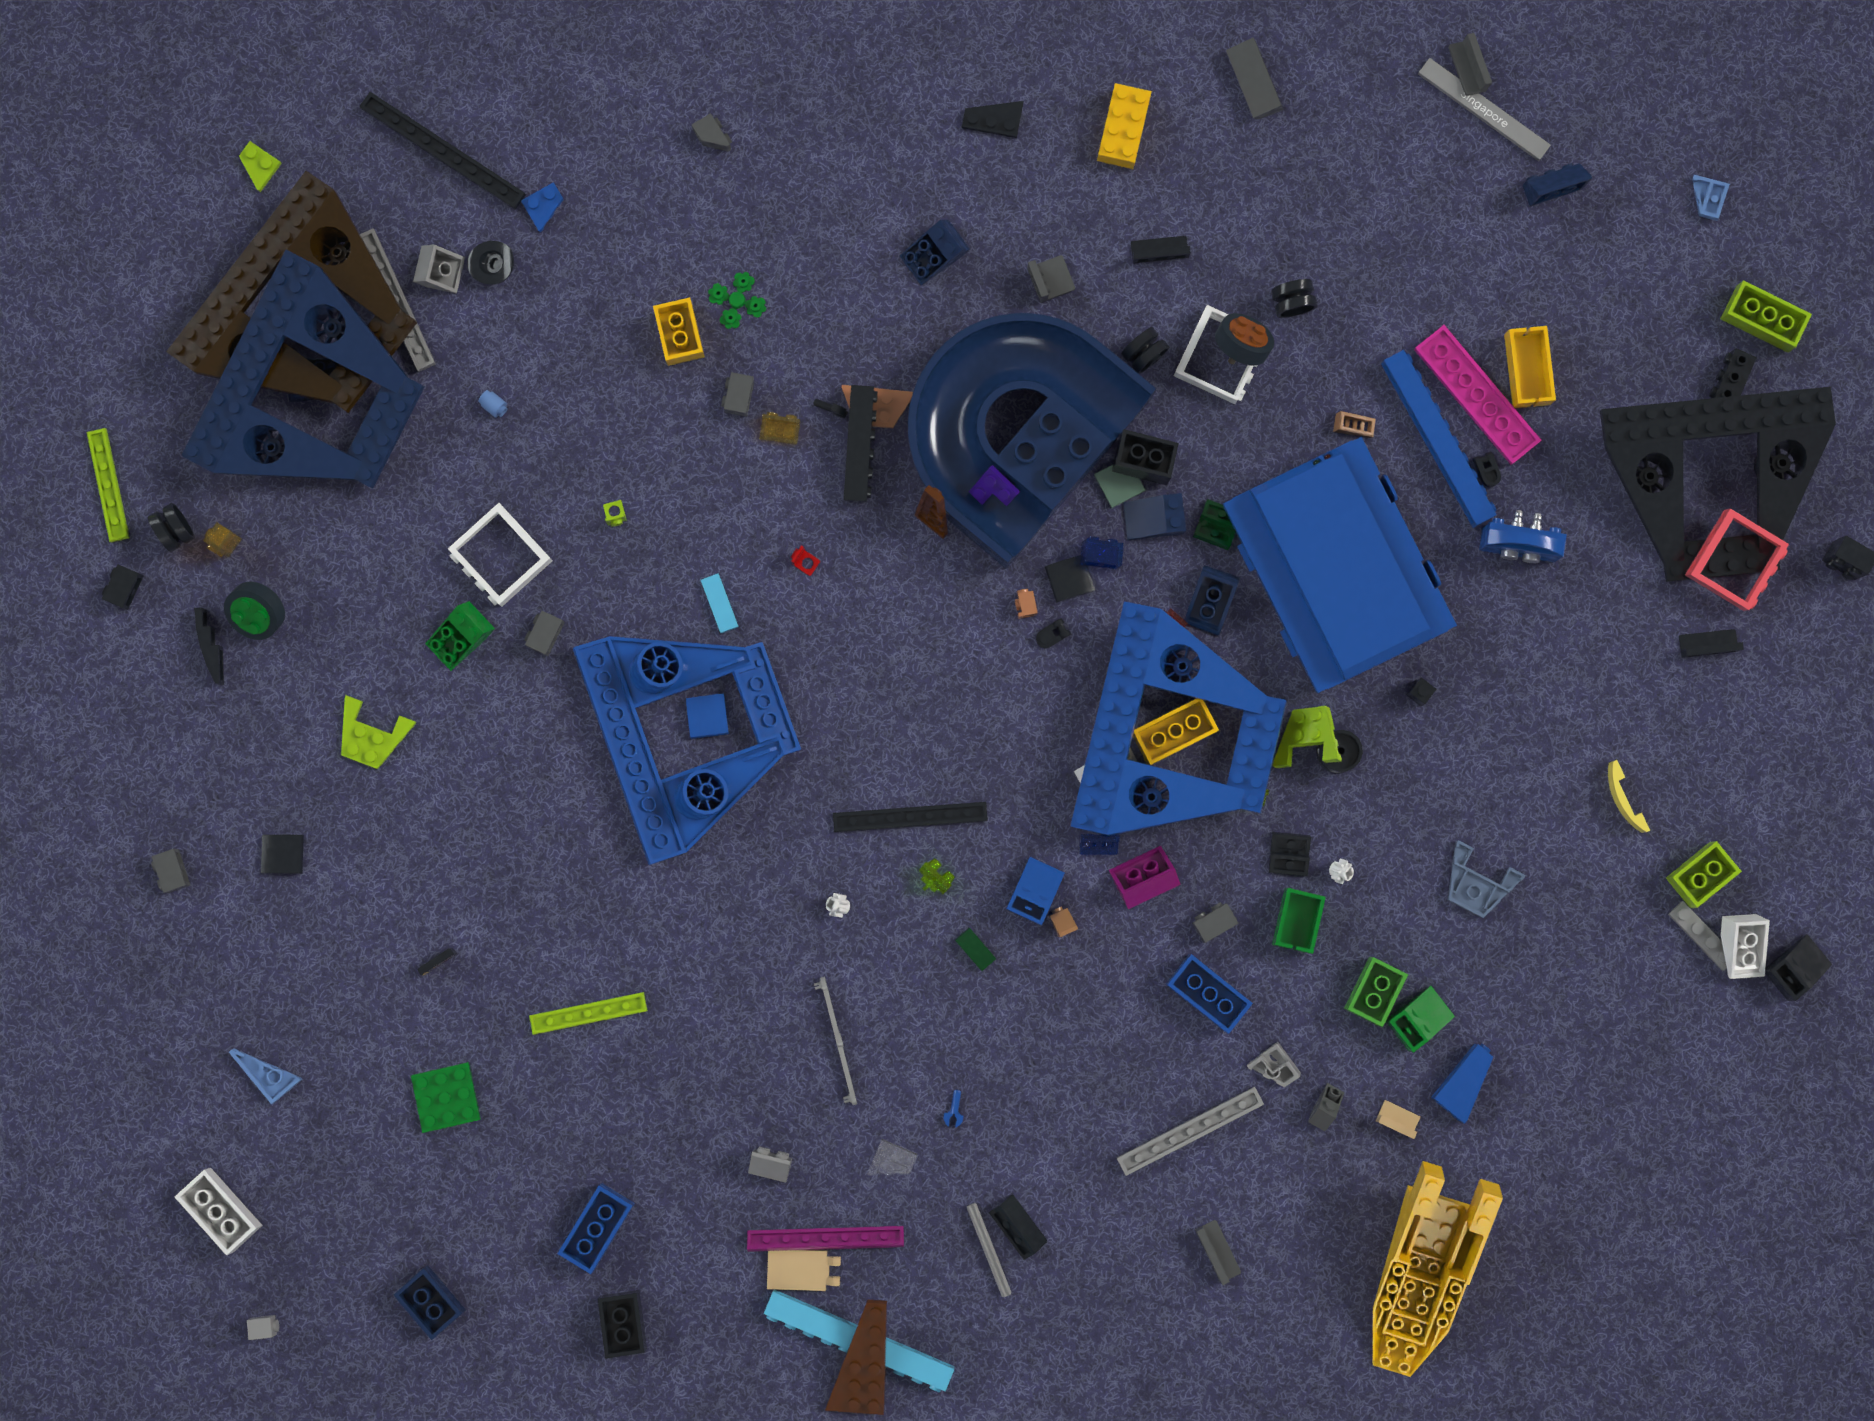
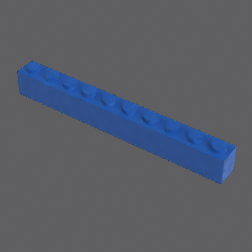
M1402 350L1385 359L1381 365L1472 528H1475L1497 515L1495 513L1496 507L1486 497V489L1477 481V473L1467 463L1468 457L1458 447V439L1454 435L1452 436L1449 431L1450 426L1447 420L1443 419L1440 415L1441 410L1438 404L1434 403L1431 399L1429 388L1422 383L1420 372L1413 367L1411 356Z

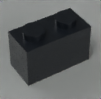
M117 564V567L110 574L109 584L102 591V600L128 610L144 575Z

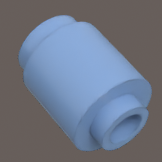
M486 390L478 400L481 407L495 418L498 416L502 417L507 411V402L494 392Z

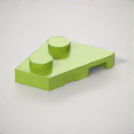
M249 141L239 155L259 192L263 190L282 164L251 141Z

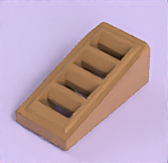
M1340 411L1336 413L1333 432L1372 438L1374 436L1376 419ZM1350 420H1353L1352 428H1349ZM1358 421H1361V422H1360V428H1359V430H1358V429H1357V422H1358ZM1365 422H1368L1367 431H1364Z

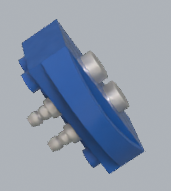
M1516 510L1512 524L1507 525L1504 524V519L1493 518V521L1488 522L1482 528L1480 551L1499 553L1501 558L1508 560H1517L1518 557H1523L1522 561L1527 563H1539L1540 560L1556 562L1564 557L1567 534L1561 533V529L1556 527H1550L1549 531L1542 530V516L1539 513H1535L1534 521L1530 528L1523 527V513L1521 510Z

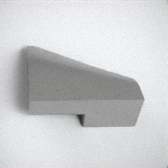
M1279 1042L1273 1044L1247 1064L1250 1070L1254 1069L1263 1074L1267 1079H1272L1283 1087H1286L1301 1075V1072ZM1270 1055H1272L1277 1061H1273L1270 1058Z

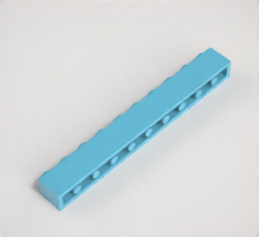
M775 1289L764 1311L767 1319L773 1322L782 1321L785 1323V1327L792 1330L796 1328L803 1330V1334L813 1338L817 1336L821 1338V1342L831 1346L833 1343L838 1345L839 1350L846 1353L858 1326ZM886 1337V1367L894 1369L893 1372L899 1376L904 1377V1375L912 1377L911 1380L918 1384L923 1382L929 1384V1388L934 1391H946L954 1372L953 1365Z

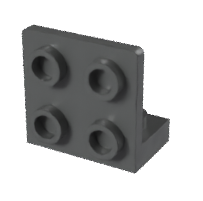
M1062 255L1036 264L1035 260L1028 262L1027 270L1040 303L1075 290L1073 280Z

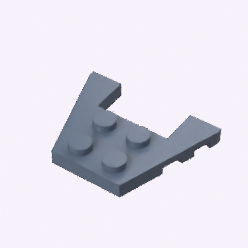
M1457 840L1447 900L1480 918H1484L1506 894L1524 879L1525 875L1508 867L1500 884L1465 866L1474 848Z

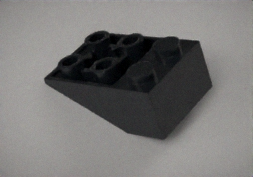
M1806 934L1765 968V974L1787 1001H1796L1814 986L1832 966V963L1809 935Z

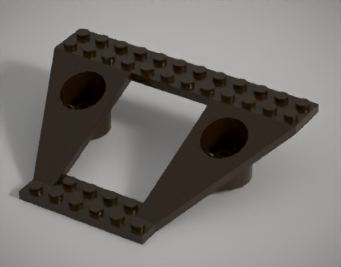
M305 171L166 352L196 374L220 379L251 319L244 312L271 279L285 250L321 267L337 288L374 314V318L367 326L391 356L417 322L400 308L337 192L308 171ZM332 260L329 265H326V261ZM283 342L260 388L334 403L349 413L373 381L340 364L328 375Z

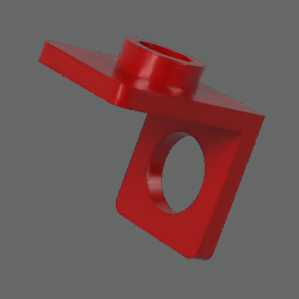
M802 545L799 549L796 548L791 555L792 565L809 576L812 575L820 563V560L805 551ZM805 558L812 559V568L805 569L802 566V561Z

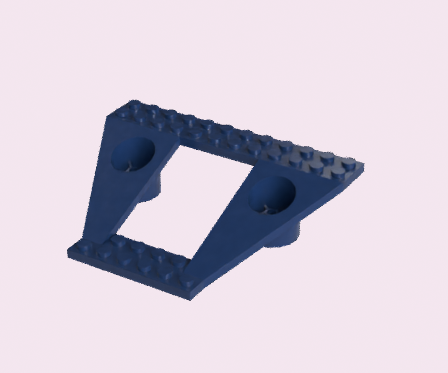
M285 250L181 456L215 474L357 480L370 488H374L425 386L415 382L405 374L321 267ZM340 312L337 319H334L333 313ZM343 317H344L345 323H342V324H341V321H342V319H343ZM322 324H324L323 331H321ZM326 334L327 338L324 342L321 336ZM286 337L381 385L347 453L252 406ZM278 431L279 433L275 439L272 432ZM268 435L269 439L264 442L263 440ZM262 454H266V455H267V457L265 458V460H263V458H262V456H261ZM272 457H274L275 462L270 463Z

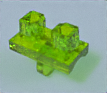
M936 858L930 862L926 861L918 871L923 875L920 880L926 884L922 888L924 891L930 888L935 892L938 889L944 894L952 886L951 883L955 876L949 871L941 876L937 870L942 865Z

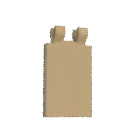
M827 1250L768 1251L767 1289L826 1291V1285L839 1286L840 1276H829V1266H840L841 1257L827 1256Z

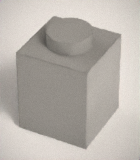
M275 1315L248 1319V1340L271 1338L277 1335L279 1321L278 1319L275 1320Z

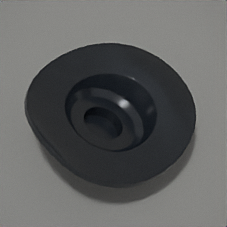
M487 241L477 245L468 257L469 273L475 280L484 284L495 285L504 282L511 275L514 266V256L511 248L499 241Z

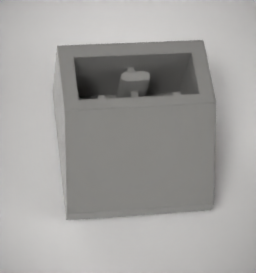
M759 1146L758 1149L752 1151L748 1173L786 1183L793 1158L789 1157V1153L778 1151L775 1154L771 1153L769 1148Z

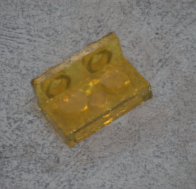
M774 412L762 414L759 439L797 445L801 424L800 419H797V416L794 415L781 417Z

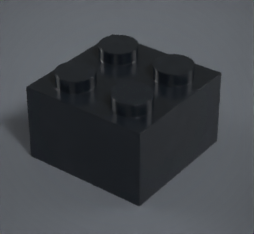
M1846 535L1831 543L1822 561L1826 563V567L1842 572V576L1846 579L1856 580L1869 575L1874 566V551Z

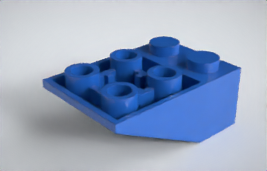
M1029 857L1006 910L1038 925H1042L1065 873Z

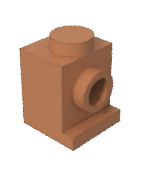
M1028 589L1018 590V599H1015L1016 610L1021 611L1017 615L1018 619L1036 616L1038 612L1033 591H1028Z

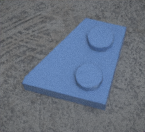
M1694 175L1692 180L1699 216L1718 221L1730 184Z

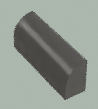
M1254 37L1227 49L1226 52L1253 118L1261 119L1284 110Z

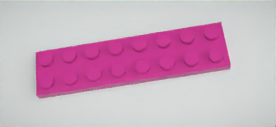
M1445 325L1414 349L1510 465L1542 441Z

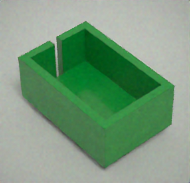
M1285 888L1272 945L1292 949L1293 947V950L1313 954L1326 897Z

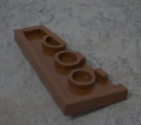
M928 485L922 494L914 516L944 539L948 534L944 497L940 490Z

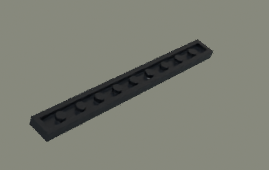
M372 92L368 93L359 106L360 109L514 210H516L521 200L526 196L525 192Z

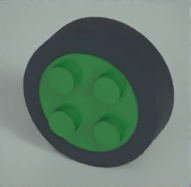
M257 582L239 584L227 596L224 602V613L230 625L238 633L250 639L264 640L271 637L285 619V609L277 594L267 586Z

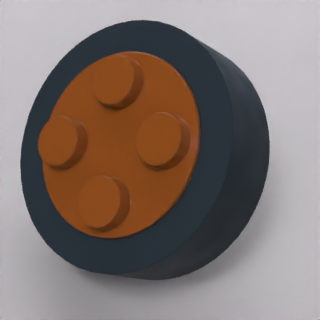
M1233 313L1225 316L1215 333L1216 343L1229 356L1228 362L1230 364H1235L1237 361L1246 365H1260L1265 362L1275 344L1271 332L1261 322L1244 314Z

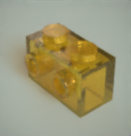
M216 522L213 528L207 530L203 541L209 544L206 548L220 557L223 555L230 557L242 538Z

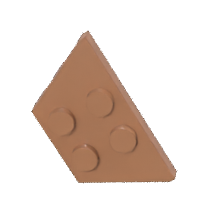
M842 385V391L850 408L851 386ZM874 388V391H878L877 403H873V410H877L876 422H872V426L894 428L910 403L913 392Z

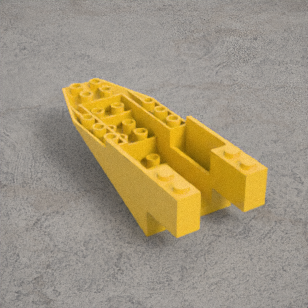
M1422 1161L1413 1187L1407 1186L1373 1305V1366L1409 1377L1412 1376L1449 1333L1466 1286L1470 1285L1503 1200L1499 1184L1483 1179L1479 1180L1470 1204L1441 1196L1440 1192L1445 1182L1442 1167Z

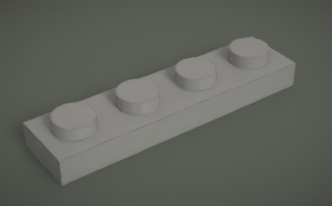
M1681 901L1668 915L1724 971L1727 966L1722 941L1684 901Z

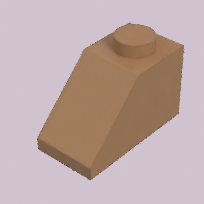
M1061 906L1051 911L1053 915L1049 916L1058 937L1078 929L1068 908L1063 910Z

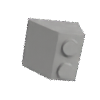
M434 244L421 246L413 282L427 288L457 293L465 257Z

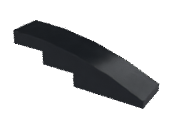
M194 608L196 631L206 666L214 682L224 685L223 647L215 645V628L207 626V610L204 608Z

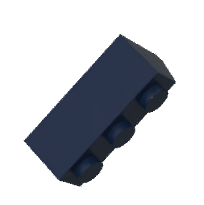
M1569 163L1561 167L1562 169L1555 171V169H1551L1542 176L1533 175L1528 177L1527 181L1523 184V189L1529 205L1533 206L1582 190L1592 179L1591 174L1580 163L1575 165Z

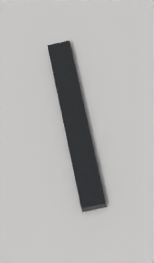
M986 802L833 813L834 832L988 821Z

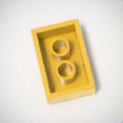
M690 297L653 306L667 365L670 366L704 358Z

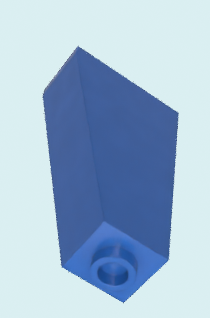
M1482 1043L1481 1045L1474 1044L1431 1097L1463 1124L1469 1118L1493 1059V1056L1489 1054L1491 1050Z

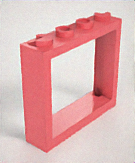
M1726 509L1722 512L1685 576L1743 611L1750 610L1757 604V597L1760 592L1762 593L1766 589L1769 577L1773 576L1777 571L1778 567L1776 565L1779 560L1786 556L1788 552L1786 549L1789 544L1734 510ZM1732 520L1777 546L1745 600L1700 574Z

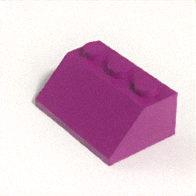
M1161 846L1109 870L1128 909L1181 885L1175 868Z

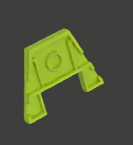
M346 695L341 755L379 769L397 745L416 725V722L399 716L392 734L358 722L356 718L363 702Z
M1320 706L1292 711L1273 761V767H1291L1292 753L1295 747L1324 744L1322 761L1325 763L1342 761L1341 754L1338 753L1337 747L1339 745L1337 739H1335L1333 731L1335 728L1329 707Z

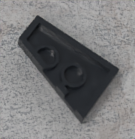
M1024 101L965 108L962 128L1017 138Z

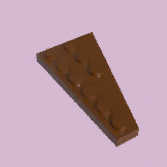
M867 1300L825 1411L884 1415L887 1301Z

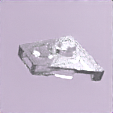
M882 1139L867 1175L910 1174L918 1154Z

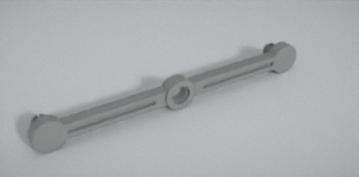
M824 976L820 978L819 982L814 983V986H817L815 990L823 989L849 1089V1096L843 1097L844 1103L850 1102L852 1105H856L857 1099L843 1049L844 1045L838 1030Z

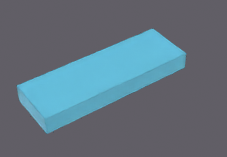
M719 573L702 579L701 583L720 633L738 628L739 626Z

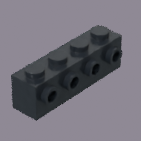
M1737 348L1730 353L1728 352L1723 360L1725 366L1723 370L1720 369L1716 376L1718 383L1716 387H1712L1709 397L1740 396L1757 357Z

